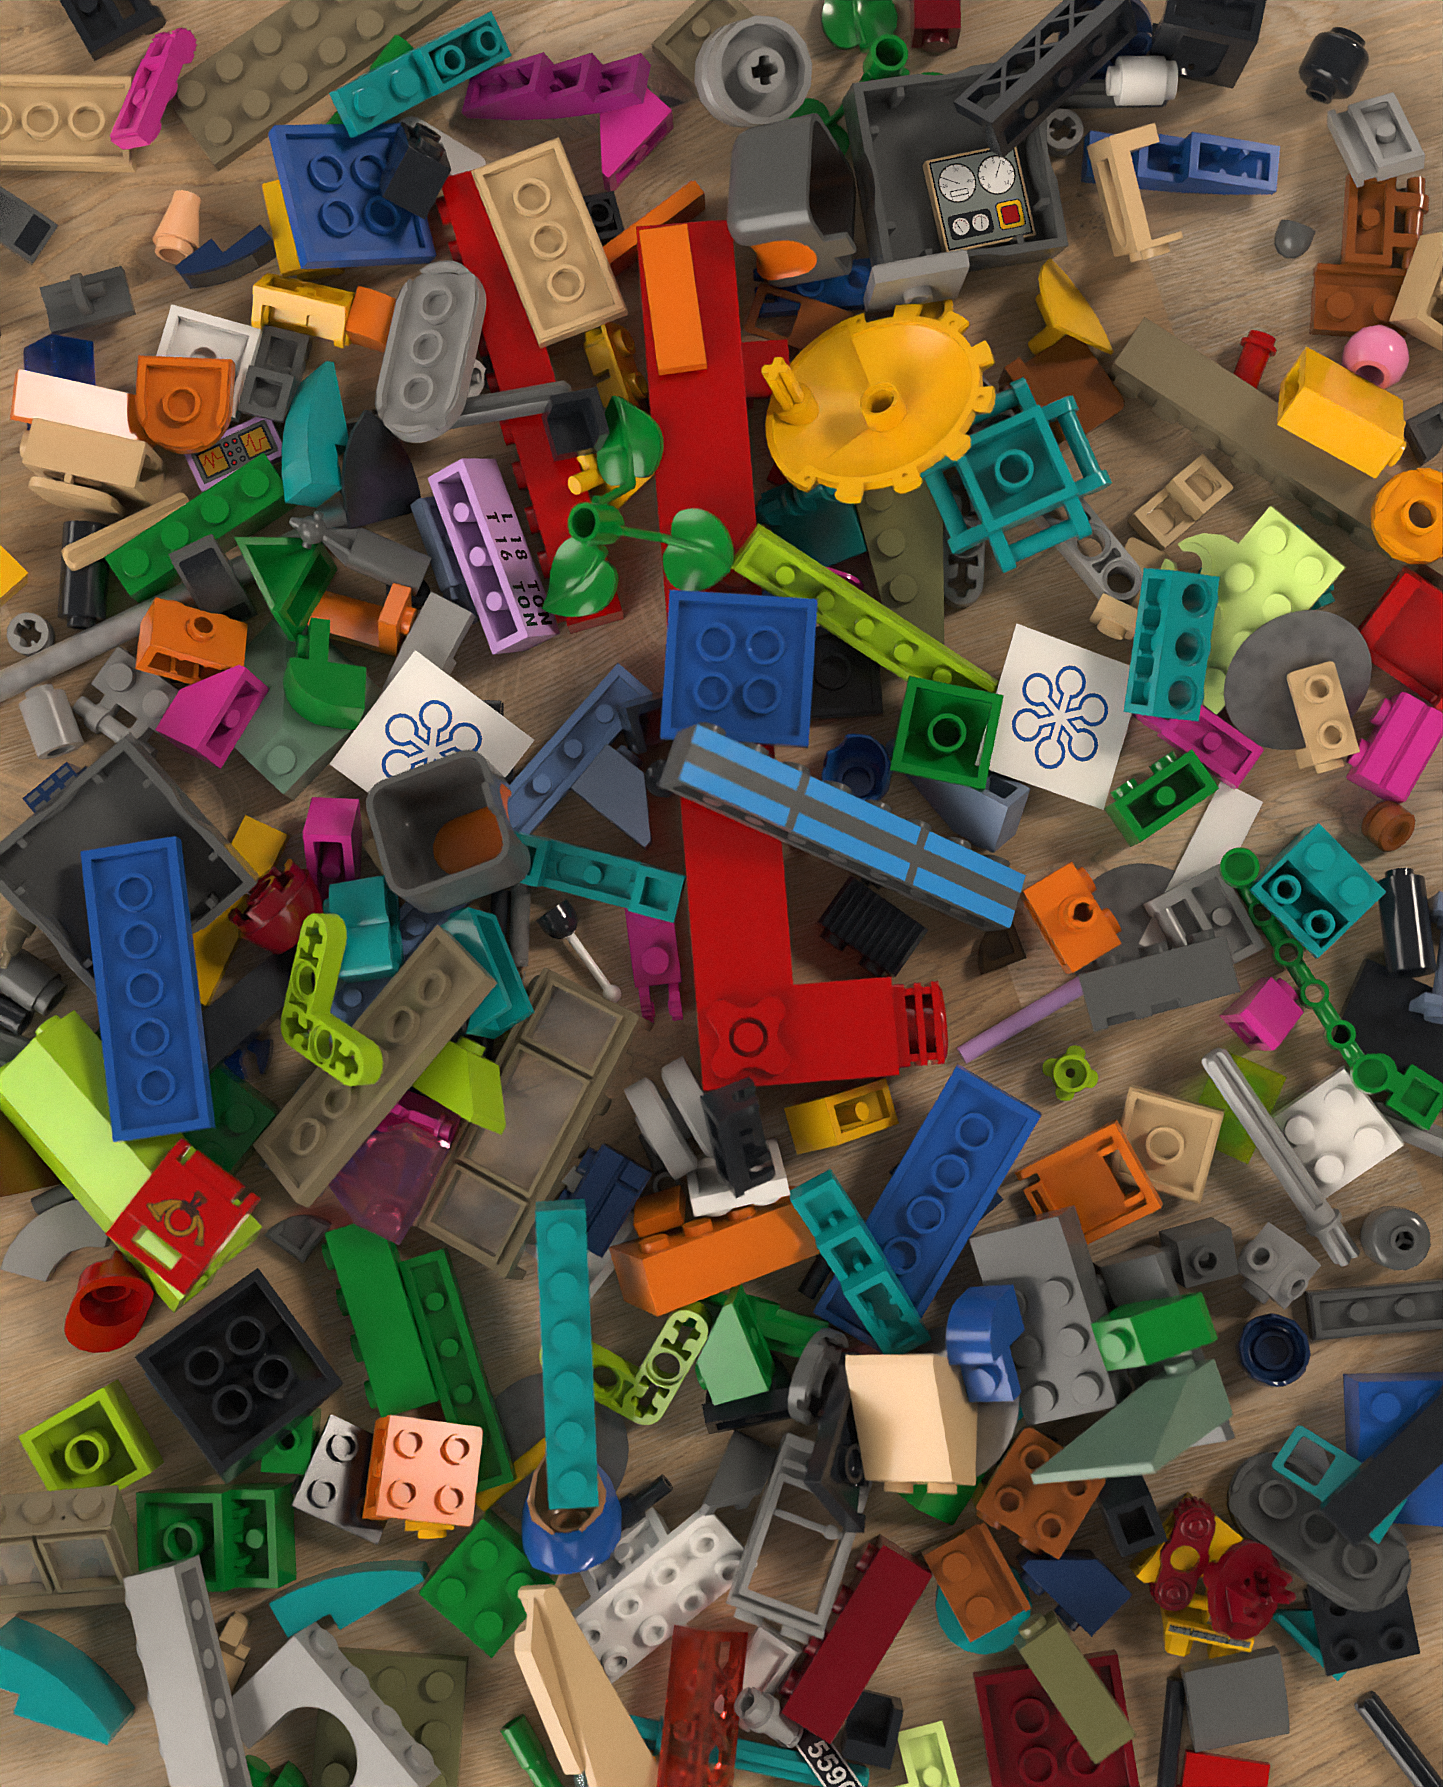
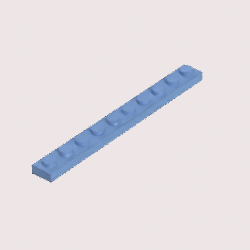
M619 663L614 666L509 785L512 795L508 799V815L514 831L532 834L570 792L572 785L606 744L611 745L623 732L616 704L653 694ZM406 901L400 908L399 927L403 944L404 963L437 924L441 926L448 921L447 918L451 913L467 908L472 901L438 913L422 912ZM393 977L350 984L338 978L330 1013L352 1027ZM330 1034L329 1041L333 1044L332 1036Z

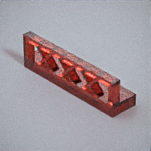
M674 1625L656 1787H733L740 1717L735 1713L734 1705L737 1696L743 1690L748 1632L740 1630H711L691 1625ZM721 1642H730L728 1662L722 1669L719 1665ZM722 1694L724 1698L723 1712L716 1720L714 1716L715 1701ZM717 1745L719 1749L718 1763L711 1771L708 1767L709 1754Z

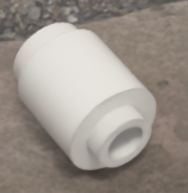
M1118 56L1115 66H1109L1107 69L1106 94L1107 96H1114L1116 106L1162 105L1164 100H1174L1178 85L1176 61H1166L1164 56Z

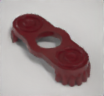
M1196 1496L1191 1497V1499L1185 1497L1183 1501L1177 1503L1178 1507L1173 1508L1176 1520L1170 1538L1160 1550L1159 1560L1161 1565L1155 1582L1148 1583L1150 1587L1149 1592L1153 1600L1161 1608L1168 1611H1178L1189 1605L1199 1577L1204 1574V1570L1209 1563L1208 1551L1216 1528L1215 1513L1209 1503H1206L1203 1498L1198 1500ZM1181 1546H1190L1198 1552L1196 1564L1187 1570H1179L1171 1564L1172 1553Z

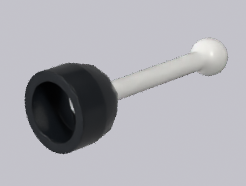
M565 899L536 920L542 930L551 938L567 939L603 989L602 995L604 998L614 1003L620 1000V988L609 983L574 934L578 924V917L568 899Z

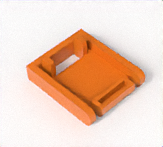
M1117 1119L1024 1165L1014 1172L1019 1181L1036 1173L1038 1174L1040 1179L1023 1189L1036 1215L1075 1205L1087 1245L1161 1209L1163 1205ZM1117 1148L1139 1189L1127 1195L1105 1158L1106 1155L1114 1152Z

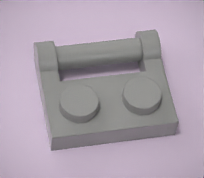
M1220 864L1209 868L1143 904L1149 917L1155 916L1172 949L1187 945L1186 934L1170 907L1181 900L1199 932L1213 928L1215 937L1226 935L1234 964L1266 947L1234 888L1222 880L1219 873Z

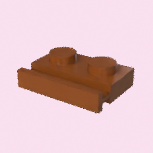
M1317 263L1313 268L1314 287L1312 288L1309 334L1351 337L1364 327L1382 325L1395 330L1405 338L1407 332L1389 322L1408 269Z
M981 1519L967 1529H962L922 1551L925 1561L970 1643L1012 1620V1617L1018 1613L1031 1609L987 1525Z

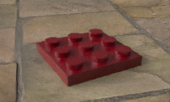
M1115 1649L1083 1654L1129 1721L1119 1659ZM1027 1663L972 1672L991 1787H1140L1132 1739L1095 1764Z

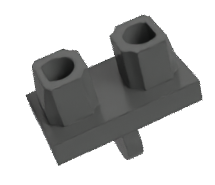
M122 266L85 276L81 273L73 274L70 276V280L40 287L41 296L48 315L50 331L54 336L136 315L126 273Z

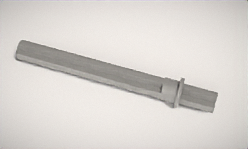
M1219 1047L1211 1050L1202 1058L1203 1067L1307 1222V1233L1318 1238L1334 1264H1339L1340 1267L1348 1265L1352 1258L1359 1256L1360 1250L1340 1222L1342 1214L1338 1209L1331 1208L1229 1052Z

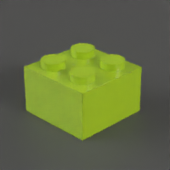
M119 1379L18 1436L48 1491L118 1485L119 1490H122L165 1463Z

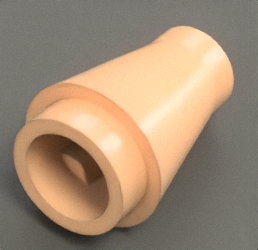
M185 190L175 191L172 201L153 236V243L156 245L155 254L168 263L177 265L199 248V208L201 199L196 194Z

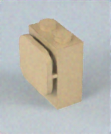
M33 417L31 428L23 433L20 443V455L23 458L22 464L38 476L30 478L29 488L49 503L67 509L122 520L126 516L127 509L118 501L142 507H150L160 501L168 464L144 441Z

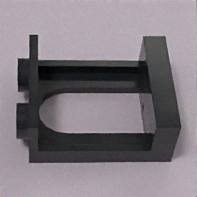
M1166 0L1159 24H1152V46L1146 56H1164L1166 61H1176L1178 77L1233 89L1258 43L1267 0Z

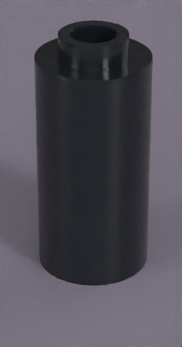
M78 520L64 522L62 549L109 525ZM61 554L58 618L67 620L68 628L85 630L93 627L96 623L106 620L109 564L105 558L77 571H72L66 565Z
M1412 868L1388 870L1384 873L1385 878L1377 881L1386 891L1378 900L1387 976L1405 979L1433 974L1437 969L1425 877L1414 874V869Z

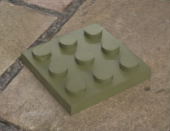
M338 1647L352 1666L360 1669L366 1675L370 1687L382 1702L397 1712L402 1726L416 1743L423 1745L432 1755L434 1764L441 1771V1774L428 1787H459L469 1656ZM318 1708L312 1787H351L356 1776L358 1763L354 1740L349 1730L336 1716Z

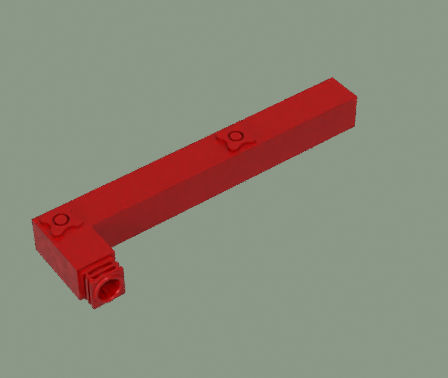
M726 219L636 226L650 414L661 429L664 443L663 455L655 471L660 533L671 535L672 521L679 511L689 508L702 509L715 515L726 527L732 540L735 557L756 528V514L733 238L729 233ZM687 224L707 369L659 375L639 230ZM661 543L662 560L664 552L668 547V544ZM732 568L715 585L701 591L762 596L761 587ZM663 569L666 619L668 626L670 590L680 589H677L669 582ZM762 746L768 750V757L775 759L774 746ZM680 796L703 1091L716 1090L748 1076L755 1083V1086L894 1076L900 1075L899 1068L911 1067V1062H914V1066L928 1065V1060H930L931 1065L945 1064L948 1056L947 1016L943 991L938 985V981H930L924 984V987H921V982L908 985V988H904V984H892V977L793 984L782 841Z

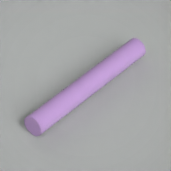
M1077 976L957 1047L966 1064L1082 996L1083 991L1079 977Z

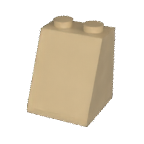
M934 1354L846 1355L845 1367L865 1480L884 1483V1492L913 1493V1484H927V1493L956 1495L957 1485L976 1486L978 1402H969L960 1365H949L948 1358Z

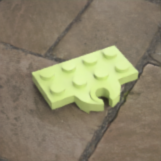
M1270 506L1240 542L1226 535L1202 533L1185 538L1178 543L1182 551L1194 552L1201 558L1202 570L1200 574L1220 577L1218 604L1214 614L1211 652L1207 662L1203 704L1216 715L1220 714L1226 707L1224 700L1226 674L1232 658L1243 642L1259 627L1276 617L1295 611L1310 610L1347 568L1273 506ZM1165 558L1161 569L1178 571L1176 562Z

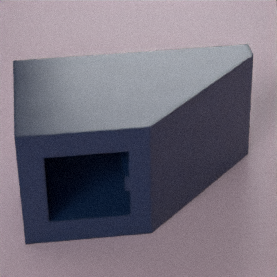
M1090 1549L1064 1550L1059 1560L1045 1551L1042 1555H1038L1031 1550H1022L1016 1556L1021 1567L1024 1569L1019 1574V1577L1039 1597L1046 1591L1058 1603L1053 1609L1054 1612L1073 1631L1081 1626L1092 1637L1132 1596L1126 1585Z

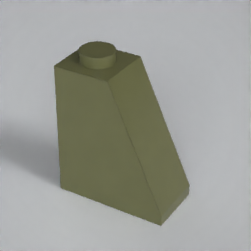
M1052 1610L1044 1616L1042 1613H1036L1019 1626V1634L1013 1638L1018 1651L1095 1764L1137 1735L1114 1697Z

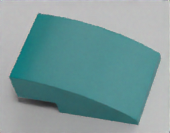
M18 1617L12 1618L0 1628V1689L19 1694L13 1712L14 1715L108 1745L132 1718L135 1706L125 1692L100 1665L83 1651L60 1636Z

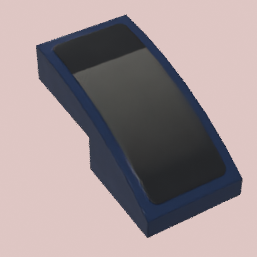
M260 224L225 252H222L211 238L177 264L175 269L190 289L205 288L223 284L247 275L276 258L277 255L272 238Z

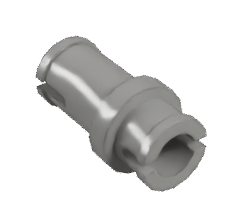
M747 1687L737 1696L734 1705L735 1713L744 1719V1723L749 1729L756 1733L764 1732L782 1748H792L800 1741L803 1735V1727L781 1713L779 1701L773 1695L767 1692H760L755 1687H752V1689Z

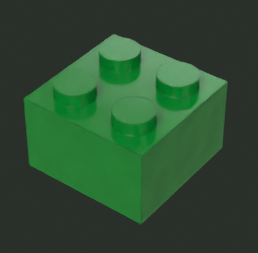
M488 1508L428 1576L418 1594L492 1658L527 1618L522 1601L518 1598L521 1586L555 1585L559 1574H550L533 1568L522 1548V1536L492 1509Z

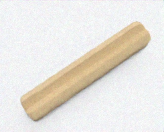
M177 493L67 545L61 550L62 557L72 571L88 566L112 553L188 503L189 499L184 493Z

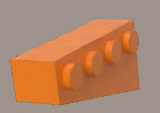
M789 1186V1191L796 1188V1186ZM789 1195L780 1197L776 1202L769 1205L758 1206L749 1204L735 1207L730 1212L721 1216H707L692 1220L669 1230L609 1247L624 1301L655 1316L663 1315L820 1254L813 1234L791 1203Z

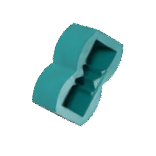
M385 875L330 884L329 898L324 899L323 902L324 913L338 914L343 919L347 931L346 946L338 978L350 984L393 977L404 964V952L399 929L398 895L389 888Z

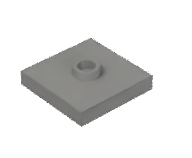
M960 249L874 265L863 296L866 314L893 310L895 305L926 304L957 298L970 268L967 250Z

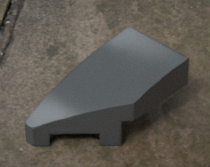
M735 1429L727 1443L717 1472L708 1487L699 1513L709 1516L714 1514L716 1508L734 1505L736 1510L746 1509L755 1495H760L778 1450Z

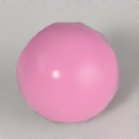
M1382 325L1364 327L1356 332L1344 346L1342 354L1343 367L1384 390L1401 379L1409 363V350L1405 339L1395 330Z

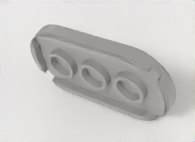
M437 261L420 269L422 274L417 276L414 281L409 278L401 288L396 299L375 394V408L384 425L396 437L407 442L422 443L443 435L459 419L466 404L486 311V293L480 280L465 266L455 261Z

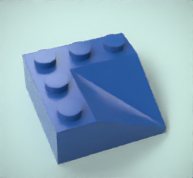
M1443 1372L1343 1374L1346 1453L1363 1463L1443 1386ZM1443 1463L1406 1498V1503L1393 1523L1443 1527Z

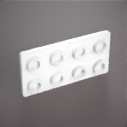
M651 1507L645 1512V1518L631 1528L626 1527L621 1532V1539L608 1560L580 1572L591 1597L575 1609L572 1615L611 1684L731 1588L745 1546L715 1514L704 1516L699 1513V1509L670 1532L663 1517Z

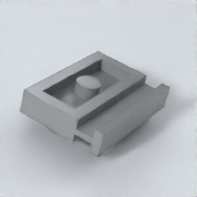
M1394 92L1348 105V111L1336 114L1334 109L1327 111V126L1357 188L1364 186V180L1376 177L1379 182L1424 169L1425 153Z

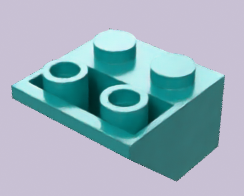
M1320 823L1304 828L1271 860L1248 889L1315 959H1318L1386 893Z

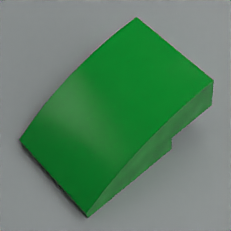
M293 1482L215 1484L136 1492L139 1571L199 1555L207 1592H226L233 1588H280L296 1580L294 1508L291 1507L293 1494L290 1493Z

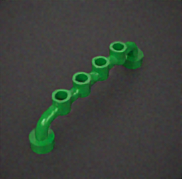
M1242 847L1229 850L1220 862V876L1227 885L1236 888L1248 908L1247 914L1255 928L1263 931L1272 945L1273 962L1279 968L1287 969L1299 988L1298 1000L1300 1004L1307 1009L1313 1010L1325 1028L1323 1038L1326 1045L1331 1049L1339 1050L1351 1069V1081L1359 1091L1366 1094H1375L1385 1090L1391 1083L1393 1076L1390 1063L1384 1057L1377 1054L1364 1055L1355 1041L1356 1031L1354 1026L1340 1018L1329 1000L1330 992L1327 984L1322 980L1316 979L1303 960L1302 945L1297 940L1289 938L1280 922L1271 912L1270 919L1267 921H1259L1255 918L1253 909L1257 906H1264L1248 890L1259 873L1260 865L1257 856L1251 850ZM1282 946L1292 947L1296 953L1295 960L1291 962L1284 961L1279 955V949ZM1315 986L1321 991L1322 997L1319 1002L1314 1003L1306 998L1305 990L1307 987ZM1334 1027H1342L1346 1030L1348 1038L1345 1043L1339 1044L1332 1039L1331 1032Z

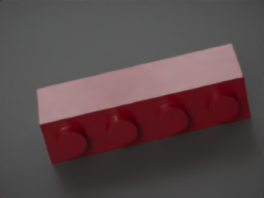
M881 1534L874 1545L867 1542L859 1552L853 1568L858 1571L849 1586L842 1583L838 1587L831 1609L832 1614L827 1621L823 1639L810 1635L808 1644H804L802 1650L807 1653L798 1670L793 1667L790 1668L777 1690V1693L781 1695V1713L829 1744L836 1737L933 1576L927 1563Z

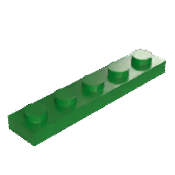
M445 1247L399 1262L446 1422L478 1426L483 1429L476 1493L515 1481L517 1474L448 1248Z

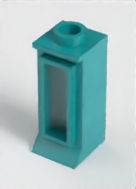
M470 907L462 908L451 913L447 918L448 921L442 924L441 927L449 931L498 982L469 1016L470 1020L466 1034L495 1039L534 1014V1010L496 916Z

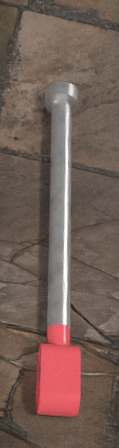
M339 497L317 507L318 511L324 514L322 520L327 528H348L344 505ZM293 529L279 537L300 536L298 531ZM242 554L230 560L235 575L242 585L255 580ZM181 583L93 627L85 629L0 670V702L139 636L141 621L156 597L164 600L178 601L185 606L195 609L198 606L184 583Z

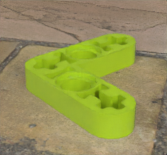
M313 913L306 917L301 927L281 1015V1034L284 1041L290 1047L347 1086L375 1084L380 1079L383 1070V1058L379 1047L373 1041L330 1013L346 946L347 931L345 923L338 914ZM313 971H314V974H315V988H314V990H313V987H312V980H311V979H312V972H313ZM330 1034H331V1036H332V1041H333V1051H332V1054H331L330 1048H329V1036H330Z
M696 1301L671 1311L640 1367L591 1341L593 1369L597 1367L609 1368L614 1372L617 1383L612 1386H602L593 1378L594 1400L640 1425H651L658 1422L667 1410L708 1338L713 1324L712 1315L708 1308ZM690 1317L697 1321L683 1344L676 1339L683 1326V1322L687 1321ZM540 1349V1353H539V1360H540L541 1366H542V1349ZM661 1353L672 1354L678 1359L680 1369L674 1373L664 1372L658 1368L655 1357ZM652 1382L659 1387L652 1402L647 1407H644L639 1401L645 1395Z

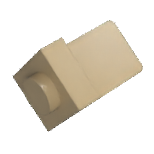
M1134 537L1129 538L1124 547L1139 565L1142 573L1144 568L1161 569L1165 558L1171 560V556L1168 553ZM1111 575L1107 582L1109 588L1116 593L1122 594L1131 590V583L1124 575ZM1141 589L1131 605L1103 593L1089 621L1096 624L1097 629L1109 637L1118 640L1125 638L1131 641L1135 634Z
M1328 661L1288 673L1286 677L1306 744V748L1295 751L1299 769L1314 765L1316 773L1319 774L1344 767L1343 757L1358 753L1360 750L1334 662Z

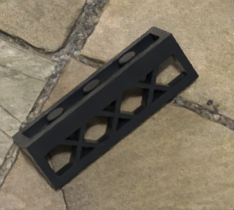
M1063 0L953 101L956 111L982 126L990 151L1004 158L1138 34L1130 0H1098L1102 3L1094 10L1078 13V9L1088 0ZM1069 30V33L1061 41L1044 44V41L1051 34ZM1035 61L1034 66L1026 73L1010 76V72L1018 65ZM1000 93V97L986 110L976 105L984 96Z

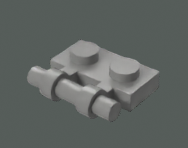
M117 646L91 683V685L105 694L100 703L94 704L88 698L82 696L75 702L73 711L84 719V725L96 734L102 732L116 743L131 732L155 759L158 750L147 743L154 731L157 732L155 730L180 689L162 676L135 669L136 657L126 649ZM121 707L138 718L129 729L114 718Z

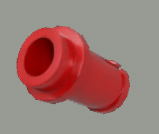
M1250 330L1248 336L1243 337L1240 341L1243 349L1233 374L1258 390V385L1269 357L1276 355L1277 349L1274 347L1276 339L1265 332Z

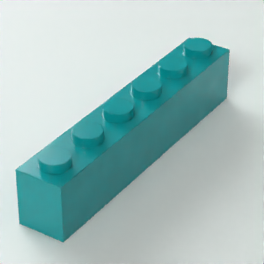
M585 1199L537 1201L535 1205L549 1509L599 1506Z

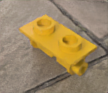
M612 322L601 325V328L586 332V341L583 343V347L593 376L598 377L607 372L611 376V378L596 384L603 406L607 408L611 397L619 396L647 414H650V407L647 401L649 388L644 376L637 370L633 358L635 344L630 333L623 326Z

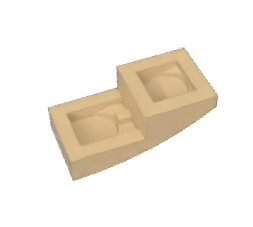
M1201 454L1176 475L1160 492L1139 508L1127 522L1147 544L1164 551L1229 494L1234 487L1204 454Z

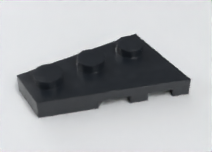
M841 1352L836 1372L831 1378L830 1393L825 1411L818 1422V1435L811 1458L806 1463L804 1484L847 1533H864L866 1515L858 1513L860 1488H869V1480H865L845 1367L846 1355H860V1353Z

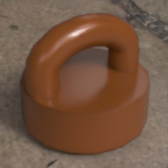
M1387 800L1378 803L1367 812L1362 820L1361 831L1381 851L1391 852L1400 848L1408 841L1414 831L1416 820L1414 815L1403 806L1394 801Z

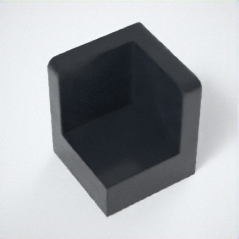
M597 387L557 394L549 398L542 414V421L554 462L595 454L602 449L609 435V428Z
M659 691L616 704L626 744L630 751L637 754L647 752L648 746L668 741L660 738L663 692Z
M866 1689L863 1690L846 1718L840 1743L843 1758L891 1769L904 1713L901 1698Z

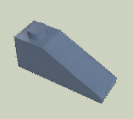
M894 738L888 741L885 747L890 757L892 756ZM990 770L985 790L905 774L953 832L968 839L976 847L986 849L992 853L997 851L1016 834L1031 789L1008 776Z

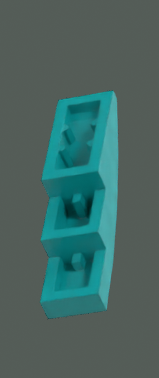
M831 1168L790 1190L789 1197L791 1203L813 1234L818 1250L840 1281L843 1294L883 1354L903 1355L931 1340L927 1328L901 1282Z

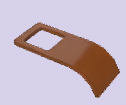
M762 283L758 286L744 329L748 334L767 340L788 339L789 347L802 351L823 332L856 315L836 306ZM767 294L801 305L789 337L759 329L755 326Z

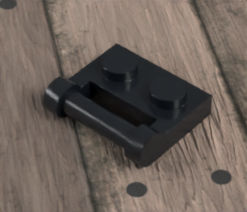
M60 0L94 61L143 34L149 35L158 32L166 24V18L161 9L156 5H152L150 0H129L136 13L123 19L113 0Z

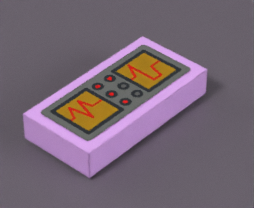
M255 417L226 430L222 438L210 448L198 453L184 455L203 493L262 453L267 456L273 465L281 462L282 439L273 420Z

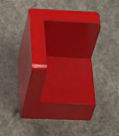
M788 339L742 342L747 409H753L754 400L770 399L772 396V391L761 373L764 365H772L774 358L782 357L790 367Z

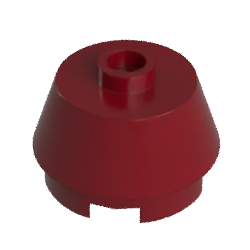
M292 859L286 861L284 871L280 872L273 866L259 877L258 883L246 893L248 895L247 904L242 911L235 907L231 909L228 915V920L239 930L238 936L274 954L284 953L294 945H298L301 927L308 915L324 913V901L309 870L301 869Z

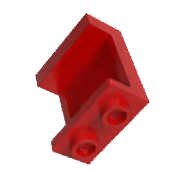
M1404 565L1357 629L1367 643L1373 664L1429 701L1433 708L1443 713V591Z

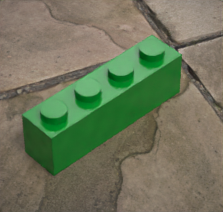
M262 453L104 558L130 597L138 603H142L183 582L171 562L170 553L210 534H213L224 553H227L237 546L234 537H251L298 505L285 503L282 477L267 456Z
M387 1212L325 1232L327 1242L321 1244L323 1257L330 1271L336 1269L341 1288L336 1289V1298L342 1315L344 1317L350 1315L355 1334L350 1335L351 1348L358 1363L364 1361L369 1380L364 1381V1388L370 1407L372 1409L378 1408L382 1418L438 1401L437 1389L399 1267V1262L402 1260Z

